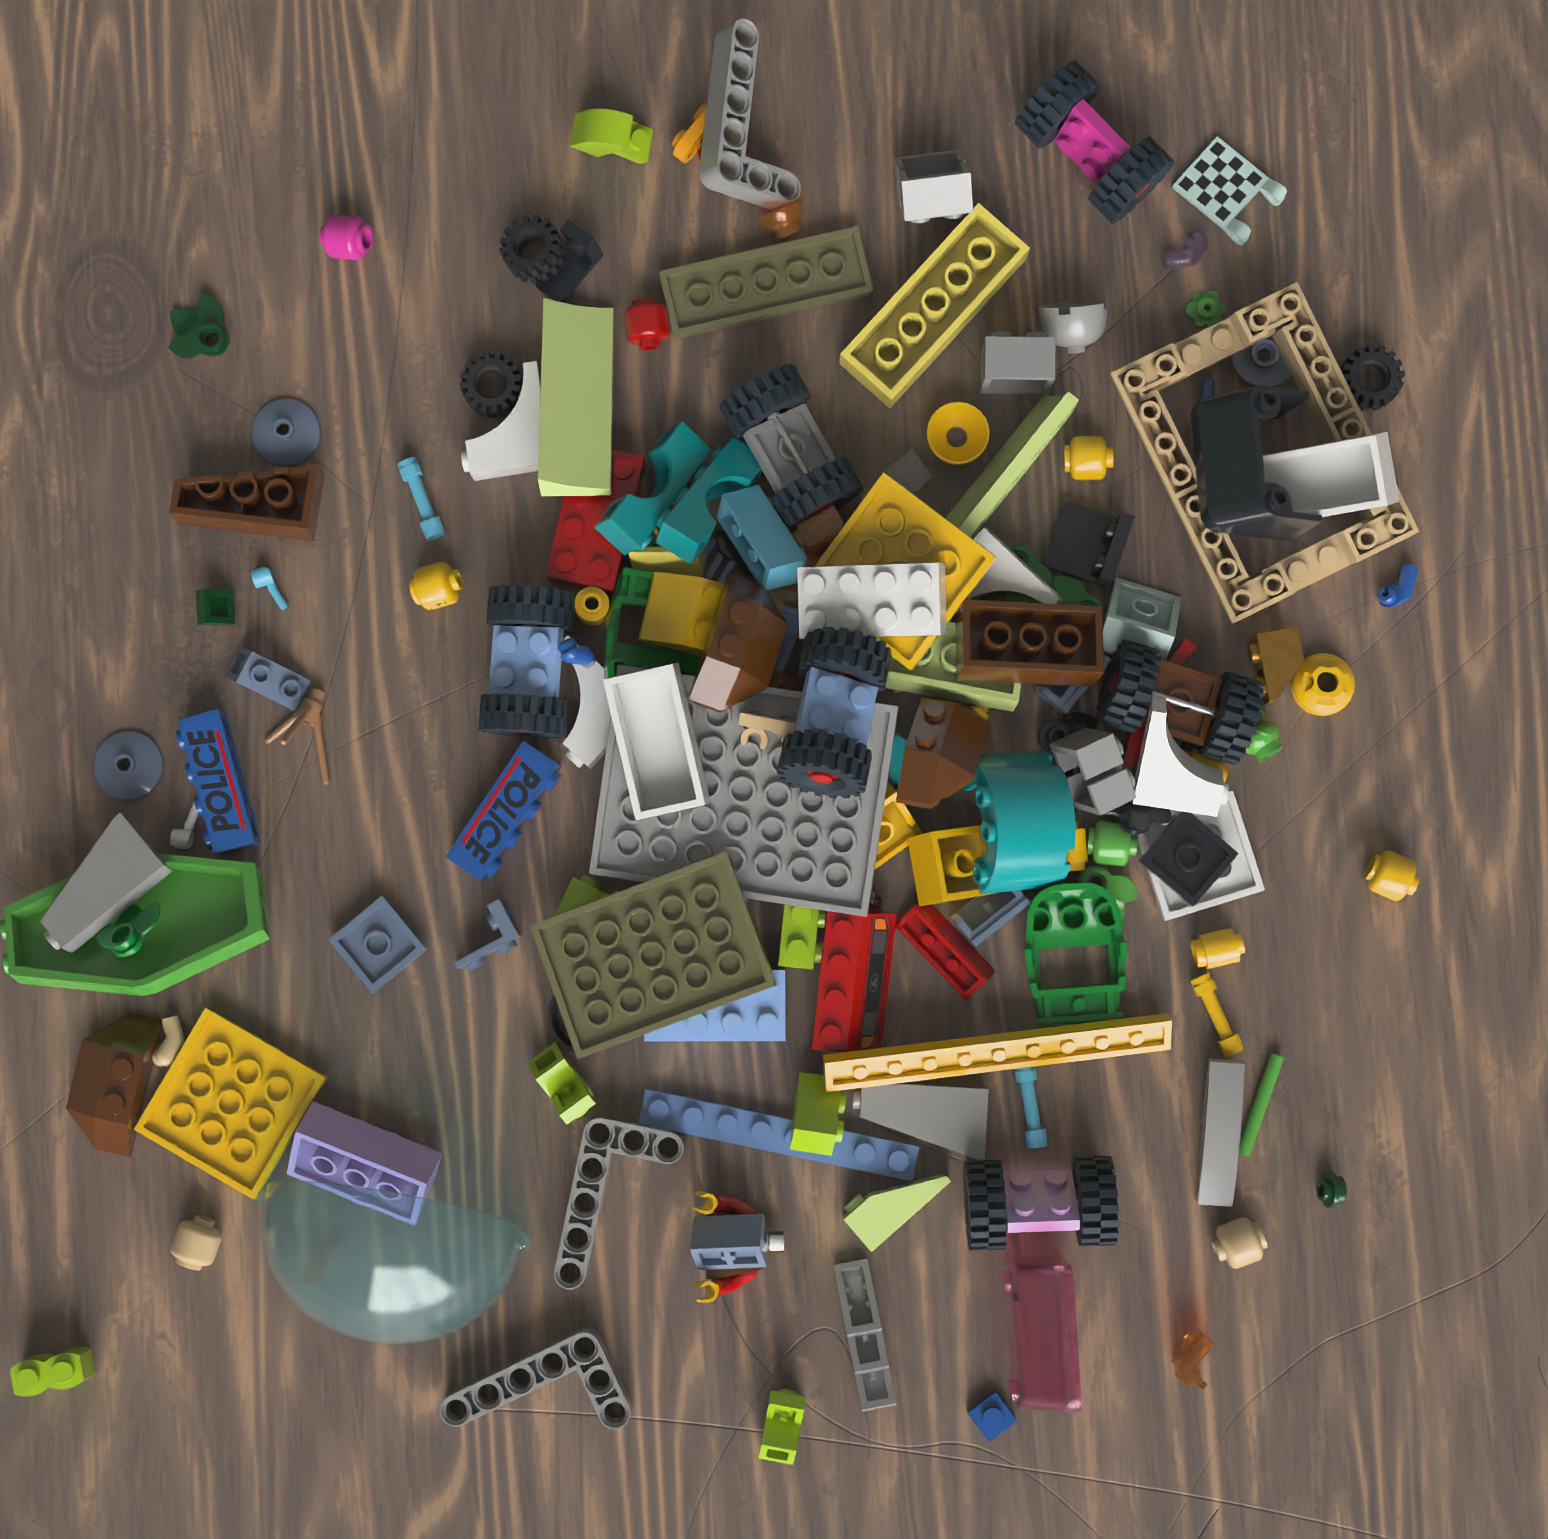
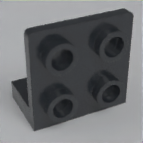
M1065 502L1043 564L1047 568L1108 588L1114 581L1135 516L1121 512L1118 518L1071 502Z

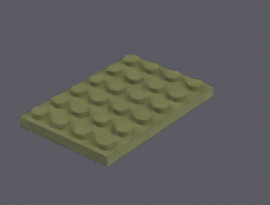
M727 851L530 926L577 1059L777 986L732 860Z

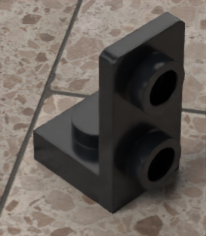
M569 219L560 229L567 241L565 243L566 256H561L564 260L563 266L561 267L556 264L555 267L558 273L555 276L548 272L549 280L543 281L540 278L538 283L535 284L536 288L548 298L563 303L604 255L594 237Z

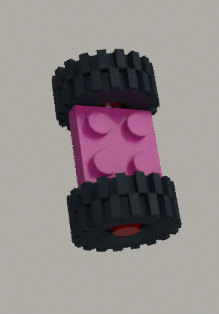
M1073 60V62L1067 63L1065 67L1060 68L1055 75H1052L1037 90V93L1027 101L1028 104L1020 110V114L1016 117L1014 123L1039 149L1044 148L1046 144L1048 145L1054 140L1065 156L1070 157L1082 169L1085 177L1096 184L1088 200L1111 224H1115L1145 199V196L1165 177L1164 175L1170 171L1175 162L1151 136L1144 138L1131 149L1090 106L1091 100L1096 97L1097 92L1100 90V84L1078 61Z

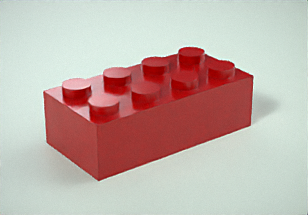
M612 450L611 495L564 496L546 571V577L549 582L578 589L597 587L603 590L606 595L613 596L626 555H623L594 526L612 502L627 494L639 497L646 469V462L643 456Z

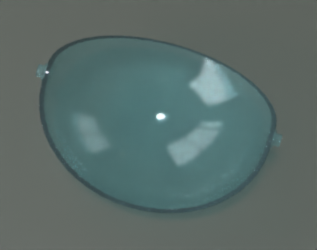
M284 1180L268 1183L266 1191H260L257 1197V1205H262L261 1235L264 1253L270 1270L284 1293L300 1310L319 1324L351 1338L373 1343L410 1344L424 1342L448 1335L470 1324L483 1315L503 1294L513 1278L523 1249L530 1250L532 1236L526 1235V1232L521 1227L505 1219L449 1203L371 1188L324 1182Z

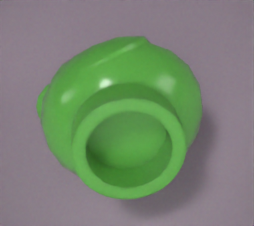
M1263 708L1260 709L1261 717L1260 721H1257L1256 733L1252 735V743L1249 748H1246V753L1255 755L1259 762L1265 761L1283 748L1278 740L1280 729L1275 722H1265L1268 711H1264Z

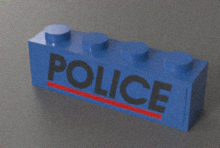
M215 709L178 720L180 730L176 731V737L181 750H186L189 763L185 764V770L190 783H195L198 796L194 797V803L200 817L204 816L207 829L203 830V836L209 850L213 849L214 854L225 855L262 844L226 712Z
M523 741L446 855V858L481 881H485L487 876L492 879L503 864L500 857L508 847L512 850L521 838L523 832L519 829L526 818L531 821L540 810L542 803L538 800L544 791L551 792L560 780L561 774L558 771L561 766Z

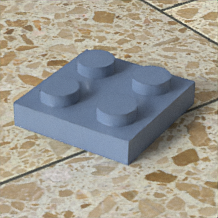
M383 895L328 940L372 994L382 988L428 949Z

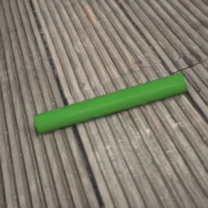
M1272 1053L1269 1056L1240 1139L1239 1153L1250 1157L1284 1060L1281 1056Z

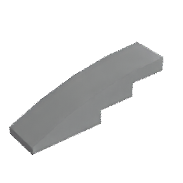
M1210 1058L1208 1061L1200 1121L1202 1134L1198 1156L1200 1169L1196 1191L1197 1204L1233 1207L1241 1135L1244 1061Z
M868 1258L833 1265L862 1412L897 1405Z

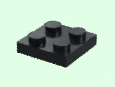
M1180 811L1138 862L1188 905L1194 907L1239 853L1192 813Z

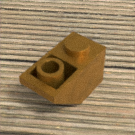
M1298 627L1258 633L1250 638L1251 643L1247 645V653L1250 663L1256 666L1257 677L1254 680L1260 681L1264 685L1262 688L1264 689L1263 705H1269L1277 701L1304 662Z

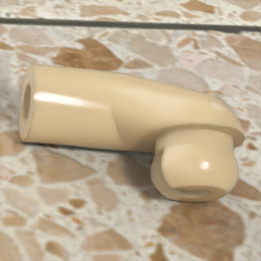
M179 1015L161 1020L166 1038L152 1054L154 1064L159 1067L171 1066L186 1041Z

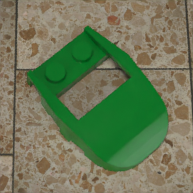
M626 567L620 570L605 619V679L616 677L618 665L652 669L678 663L681 674L694 676L696 674L700 656L617 642L621 605L646 608L654 572Z
M1089 882L1055 884L1040 891L1029 906L1024 949L1025 964L1039 1025L1123 1019V1011L1119 1008L1121 991H1125L1126 983L1125 961L1126 956H1128L1127 942L1124 941L1119 906L1113 895L1102 886ZM1107 945L1110 983L1041 987L1039 950Z

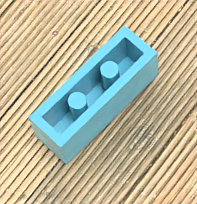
M756 485L722 494L717 519L756 581L762 584L766 591L798 583L797 568L805 567L807 563L805 551L801 546H798L790 534V529L781 520L774 509L771 499L766 497L760 486Z

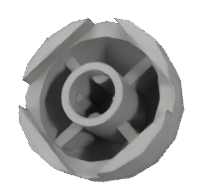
M1091 299L1086 300V302H1075V300L1043 304L1038 307L1041 332L1046 333L1047 337H1055V346L1065 347V353L1068 354L1085 352V345L1095 343L1103 335L1107 325L1106 300Z

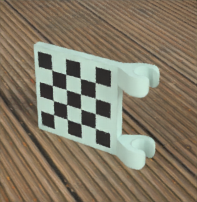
M1218 136L1172 186L1176 192L1221 227L1240 246L1245 244L1251 233V229L1245 223L1235 219L1242 209L1259 191L1274 206L1280 205L1287 193L1286 188L1282 184L1267 177Z

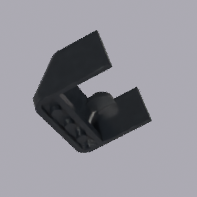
M1259 385L1205 398L1192 408L1191 424L1200 517L1203 524L1209 530L1217 533L1292 541L1323 522L1322 515L1292 512L1291 499L1286 489L1279 484L1265 482L1259 420H1278L1309 398L1308 391Z

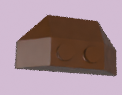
M728 572L687 701L721 713L769 687L788 623L762 584Z
M931 696L921 697L904 748L896 803L932 809L939 804V800L954 794L973 781L988 736L990 723L964 702Z
M127 1013L82 1040L66 1109L96 1150L131 1157L137 1134L134 1128L141 1117L153 1066L152 1054L157 1049L162 1019Z

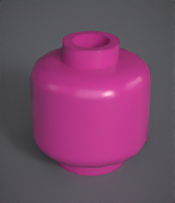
M333 214L321 227L319 241L331 258L359 260L365 256L366 252L370 251L373 244V232L371 227L360 216Z

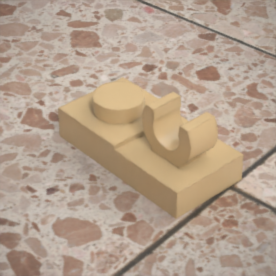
M747 711L740 712L738 725L748 727L741 735V744L746 746L750 734L757 733L761 737L760 749H765L769 743V736L766 731L781 735L780 741L783 742L786 734H793L797 721Z

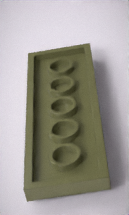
M858 226L659 271L674 340L873 295L874 292Z

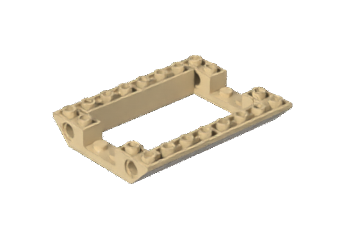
M1298 282L1236 311L1229 318L1176 344L1171 343L1110 373L1118 393L1232 624L1419 532L1397 487L1398 502L1388 506L1359 510L1362 521L1248 576L1229 535L1209 530L1201 520L1196 467L1158 391L1272 336L1288 369L1292 373V378L1298 390L1308 391L1309 398L1304 402L1324 443L1372 434Z

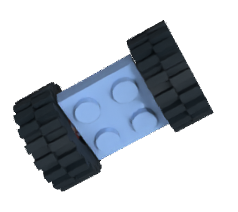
M498 585L489 587L486 623L493 626L489 691L488 694L481 695L479 731L516 737H566L568 702L559 699L562 660L560 656L562 654L558 650V644L563 641L564 632L574 630L575 593H570V591L566 590L560 591L557 588L533 587L532 585Z
M826 627L825 631L817 628L814 629V632L809 631L806 634L798 667V675H801V679L805 683L796 727L793 734L788 733L784 737L777 769V776H780L782 782H788V786L792 788L799 787L801 792L808 793L810 791L815 793V796L822 797L823 794L828 795L829 798H837V796L850 798L851 795L857 797L860 796V793L866 791L872 760L871 750L866 749L876 696L880 694V691L885 690L892 656L890 647H886V643L882 640L876 641L877 637L871 634L864 636L862 631L855 630V632H850L848 628L840 627V630Z

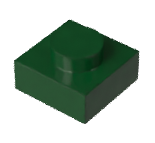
M200 589L195 591L198 625L230 626L235 624L233 590Z

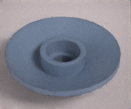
M1272 336L1231 356L1232 365L1236 373L1244 381L1254 386L1266 385L1274 387L1285 382L1292 375ZM1260 351L1267 352L1269 360L1266 362L1260 361L1257 353Z
M279 399L267 404L257 414L252 426V439L259 454L268 462L284 467L298 465L311 457L318 447L321 436L320 424L315 413L306 404L294 399ZM281 425H289V432L286 435L278 434V429Z
M133 731L119 732L107 738L97 750L94 759V774L100 787L109 795L123 800H134L149 794L159 783L163 772V758L158 746L149 737ZM128 758L130 767L128 770L122 771L120 762Z

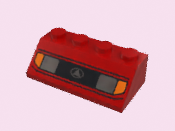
M868 910V916L864 917L827 911L812 1050L844 1053L882 1047L897 913Z

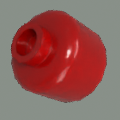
M648 297L633 300L632 306L625 310L626 338L630 343L639 345V350H657L660 348L659 343L669 338L668 309L663 304H660L657 298Z

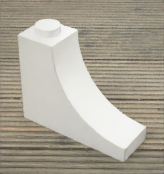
M537 361L523 363L522 390L515 407L508 417L498 427L485 435L465 441L467 451L461 452L464 472H470L474 481L538 471L541 372Z
M983 528L975 536L974 540L997 558L966 600H976L995 592L1014 591L1031 596L1042 603L1061 604L1064 599L990 529Z
M595 662L589 668L573 664L580 684V708L573 729L562 744L569 749L564 755L578 768L585 764L591 769L606 753L611 713L603 683L605 679L604 668L598 662Z
M1153 695L1134 778L1135 787L1133 789L1137 798L1133 800V804L1217 817L1220 804H1226L1229 792V784L1223 781V769L1205 765L1190 757L1179 747L1167 726L1166 697Z

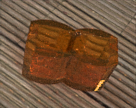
M830 504L796 523V530L792 536L798 546L804 549L808 559L812 561L825 553L844 527V523L834 505Z

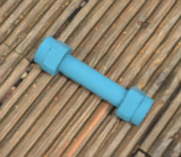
M417 457L400 461L397 465L403 481L408 482L423 520L420 526L426 540L431 541L444 536L446 532L441 518L435 516L421 480L423 472Z
M1035 1066L1014 1069L1015 1081L1020 1083L1027 1124L1024 1136L1027 1149L1048 1146L1046 1128H1041L1034 1086V1080H1037Z

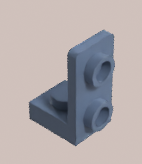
M241 646L224 676L294 711L298 709L310 685V680Z
M498 899L488 904L487 907L490 913L486 915L494 933L501 932L503 937L456 961L454 964L457 969L466 967L468 972L487 963L486 955L496 950L501 955L518 946L515 940L522 937V934L503 899Z

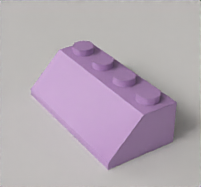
M312 1101L295 1131L286 1174L416 1226L437 1175L442 1153L433 1150L429 1146L420 1145L403 1138L394 1132H388L368 1124L364 1120L338 1112L332 1107L323 1106Z

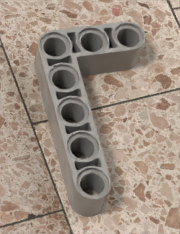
M741 18L720 29L715 36L699 177L703 185L710 190L767 209H774L796 200L801 192V184L792 172L745 156L759 32L752 21Z
M597 1116L586 1124L583 1130L554 1269V1278L560 1287L566 1290L578 1288L588 1274L613 1153L663 1164H672L681 1158L685 1150V1141L679 1132L641 1125L637 1122L608 1116ZM602 1123L608 1127L610 1136L607 1141L598 1142L592 1137L591 1129L594 1124ZM631 1130L639 1131L644 1137L643 1146L639 1149L630 1148L625 1141L627 1132ZM666 1137L675 1139L679 1146L678 1152L673 1156L664 1155L659 1148V1143L662 1139ZM596 1158L601 1162L602 1172L600 1175L590 1176L585 1172L584 1163L586 1159ZM579 1194H591L595 1200V1207L590 1211L580 1209L577 1204ZM571 1229H584L588 1236L587 1243L575 1245L569 1237ZM566 1263L576 1264L580 1269V1277L576 1280L567 1279L562 1272L563 1265Z
M583 1327L454 1389L443 1400L440 1406V1415L447 1425L459 1427L577 1370L594 1409L605 1427L616 1430L625 1426L630 1419L633 1405L602 1336L594 1328ZM582 1337L591 1339L594 1342L595 1350L589 1354L580 1352L576 1345L577 1340ZM548 1353L560 1355L563 1366L559 1369L549 1368L545 1363V1355ZM518 1368L527 1370L531 1381L525 1385L517 1383L514 1380L513 1371ZM599 1369L606 1371L610 1377V1383L598 1386L592 1380V1372ZM485 1384L494 1385L498 1389V1398L495 1400L486 1399L481 1392L482 1386ZM457 1399L464 1402L467 1409L466 1414L459 1416L452 1413L449 1406L450 1401ZM612 1402H618L625 1408V1415L620 1418H613L607 1413L606 1406Z

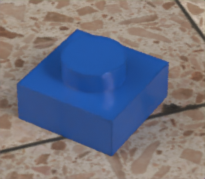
M995 1390L967 1410L968 1415L988 1442L1017 1422L1012 1412Z

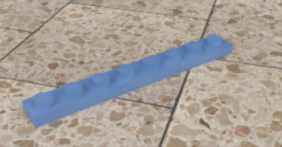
M645 1089L638 1123L913 1181L919 1151L918 1145L843 1130L841 1143L835 1142L832 1156L790 1150L793 1119Z

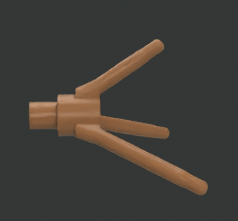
M312 688L308 699L304 698L294 714L276 728L264 741L266 744H270L285 732L280 740V743L285 745L302 723L312 726L322 783L327 785L329 784L328 767L321 729V716L319 715L323 708L320 704L325 693L319 689Z

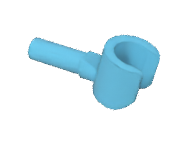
M261 567L251 571V577L256 588L267 586L281 611L289 607L275 584L274 573L271 569Z

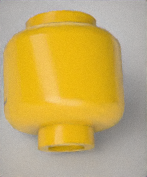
M1076 436L1071 439L1070 445H1065V472H1070L1074 480H1101L1106 476L1107 468H1114L1113 447H1107L1106 440L1102 436Z
M445 561L417 568L413 574V579L409 581V588L414 602L417 605H422L427 610H434L456 603L459 598L460 589H463L464 586L459 570H453Z
M1391 850L1383 851L1380 855L1375 853L1368 863L1364 878L1368 880V887L1372 892L1393 901L1401 900L1406 894L1413 895L1420 881V876L1416 875L1415 862Z

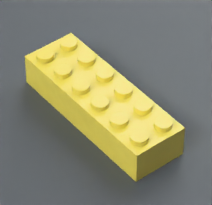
M978 203L973 208V213H969L840 353L839 364L890 409L1026 261L1030 247Z

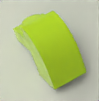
M589 109L575 114L570 147L595 157L613 153L638 164L648 162L653 129L634 122L633 115L609 109Z
M556 1042L527 1062L535 1080L550 1096L559 1116L566 1124H569L575 1118L583 1116L590 1107L596 1104L590 1087Z
M788 1389L770 1391L759 1459L793 1465L805 1410L806 1396H800L797 1392Z

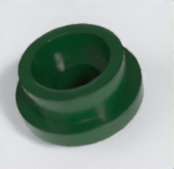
M1325 1172L1316 1185L1317 1197L1325 1207L1334 1208L1337 1204H1343L1346 1199L1347 1188L1345 1180L1342 1176H1336L1333 1172Z

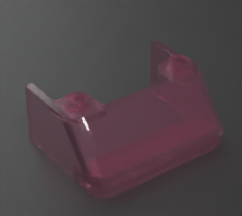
M1061 1254L1005 1257V1264L1009 1271H1003L1004 1293H1011L1013 1300L1017 1359L1016 1379L1009 1380L1011 1402L1015 1401L1019 1409L1061 1413L1081 1412V1386L1072 1266Z

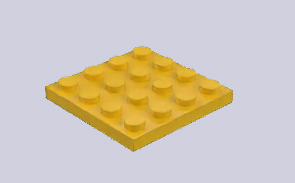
M883 472L814 567L945 563L947 625L961 607L962 602L967 599L997 557L887 473ZM939 635L877 637L876 641L882 640L885 642L886 647L891 649L892 657L911 671Z
M206 1007L134 1130L255 1200L290 1143L312 1101L315 1100L325 1083L327 1076L211 1008Z

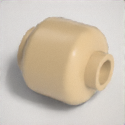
M195 1215L194 1220H183L178 1224L170 1245V1251L175 1257V1263L188 1269L200 1271L202 1266H209L214 1262L222 1241V1234L214 1227V1220L205 1216Z
M1240 1217L1219 1225L1216 1229L1217 1240L1212 1241V1247L1219 1262L1226 1260L1227 1264L1234 1269L1261 1260L1263 1249L1267 1248V1242L1257 1221L1251 1222L1246 1217Z

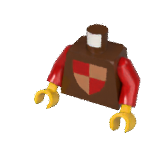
M701 1190L695 1192V1195L704 1197V1204L700 1208L693 1207V1210L705 1214V1216L757 1214L755 1207L736 1195L710 1194ZM784 1231L768 1232L767 1253H784ZM763 1267L706 1270V1279L712 1280L696 1281L694 1283V1287H705L706 1289L705 1296L696 1299V1301L710 1303L717 1296L737 1291L755 1279L758 1270L763 1269Z

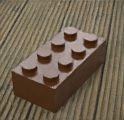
M964 600L956 612V680L1094 687L1104 673L1102 606Z

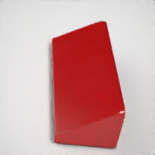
M917 901L896 922L895 928L965 1000L994 974V968L932 904L919 906Z

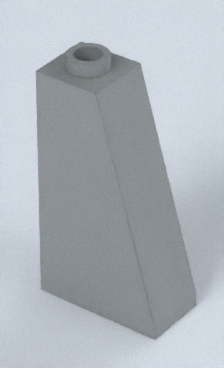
M121 812L113 818L40 921L47 929V932L43 934L44 937L56 950L62 948L71 953L76 951L172 872L134 823Z
M904 1082L854 1089L853 1109H859V1116L861 1118L971 1158L985 1160L988 1088Z

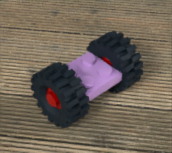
M1111 1155L1074 1157L1072 1163L1073 1170L1003 1171L1001 1160L965 1161L963 1178L964 1209L969 1251L1004 1250L1007 1242L1006 1231L1008 1233L1075 1230L1080 1247L1116 1245L1119 1234V1205L1117 1201L1118 1189H1116L1117 1180L1114 1174L1115 1167Z

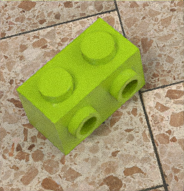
M784 905L778 966L813 969L814 963H821L823 942H816L817 928L825 927V910Z
M799 1073L794 1098L790 1150L832 1156L835 1142L841 1143L844 1121H838V1113H844L846 1093L840 1092V1090L826 1092L824 1075Z

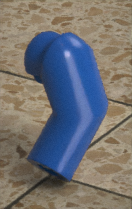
M1401 564L1398 581L1381 587L1377 593L1378 600L1382 606L1395 607L1412 597L1418 567L1411 564Z
M568 638L558 644V650L562 654L560 658L565 663L582 665L589 668L596 662L593 651L587 646L577 647L576 641L573 638Z

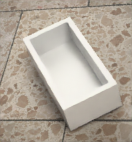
M1388 432L1263 455L1265 482L1276 483L1286 489L1291 499L1292 512L1317 514L1325 517L1388 506L1399 501Z
M945 563L797 568L799 639H804L809 631L814 632V629L817 628L825 631L826 627H833L835 630H840V627L848 628L850 632L859 630L863 632L864 636L871 634L875 637L947 634Z
M674 663L604 679L603 683L635 820L709 803V793L679 664Z

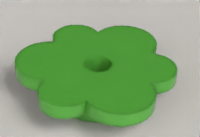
M1208 291L1205 294L1195 293L1192 297L1193 302H1190L1185 309L1186 315L1194 319V325L1202 328L1205 325L1211 327L1221 322L1220 315L1224 314L1226 308L1224 304L1219 303V294L1215 291Z

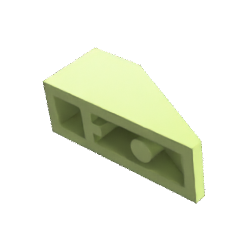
M943 1173L870 1192L864 1198L858 1194L844 1207L847 1213L843 1215V1220L872 1252L951 1181Z

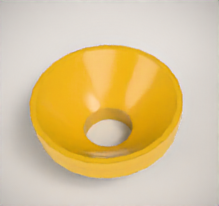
M951 402L937 409L930 418L926 432L929 447L934 455L941 461L952 465H964L977 459L984 452L990 435L988 422L982 412L975 406L964 402ZM958 428L965 432L967 441L963 446L953 447L947 442L946 435L951 429Z
M1319 653L1304 659V662L1291 679L1290 685L1294 700L1304 711L1313 715L1327 716L1339 712L1349 703L1354 693L1355 681L1351 668L1344 660L1333 654ZM1328 672L1336 678L1337 684L1332 692H1324L1318 687L1317 679L1321 673Z

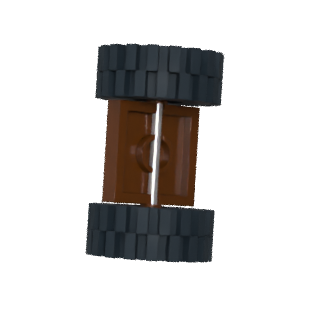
M1123 639L1118 644L1116 652L1114 651L1112 661L1108 664L1106 676L1102 681L1103 686L1099 692V702L1096 707L1097 722L1129 733L1135 732L1137 727L1145 729L1153 695L1166 697V722L1174 739L1197 745L1200 755L1232 765L1238 764L1240 758L1245 756L1246 748L1250 747L1252 735H1255L1257 730V721H1260V709L1263 707L1264 702L1262 699L1264 695L1263 683L1229 671H1225L1220 677L1161 660V653L1158 649Z

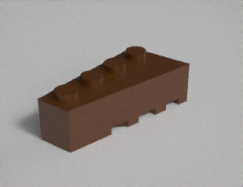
M313 463L305 464V467L289 469L287 466L274 468L273 471L254 473L252 470L229 476L217 474L175 479L169 513L178 525L314 541L324 474L319 464Z

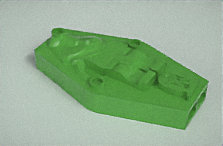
M159 854L172 872L133 904L144 910L148 905L156 901L160 905L161 913L156 925L144 935L140 949L135 954L126 957H117L110 948L102 947L97 941V933L73 953L62 948L56 950L44 937L43 934L47 932V929L40 921L72 877L70 876L4 907V919L0 921L1 935L6 940L7 953H3L2 958L4 970L20 984L137 996L158 993L270 939L263 873L256 863ZM118 915L109 924H115L120 915Z

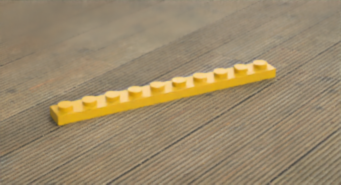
M1168 1013L827 1054L823 1055L824 1085L826 1092L1171 1050L1172 1020Z

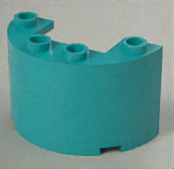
M1046 751L981 755L974 780L963 787V792L976 788L975 801L981 809L982 815L981 837L987 846V853L974 860L973 878L979 887V894L1047 888L1062 883L1070 870L1071 863L1066 861L1067 853L1070 849H1075L1076 837L1072 794L1061 766H1054L1052 764L1053 756Z

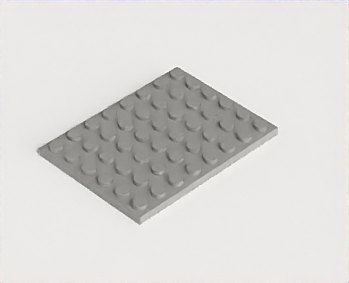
M618 665L616 677L648 669ZM681 674L686 698L688 699L695 676ZM768 687L766 690L721 713L687 701L710 802L706 805L635 820L611 717L589 874L647 882L727 851L729 852L745 898L867 917L899 706L875 702L866 749H870L872 752L866 791L860 793V796L857 797L851 795L850 798H843L841 796L829 798L828 795L823 794L822 797L815 796V793L810 791L808 793L801 792L799 787L792 788L788 786V782L780 780V776H777V769L783 744L780 741L781 735L766 731L769 736V743L765 749H760L761 737L757 733L750 734L746 746L741 744V735L748 727L738 725L740 712L747 711L797 721L802 691Z

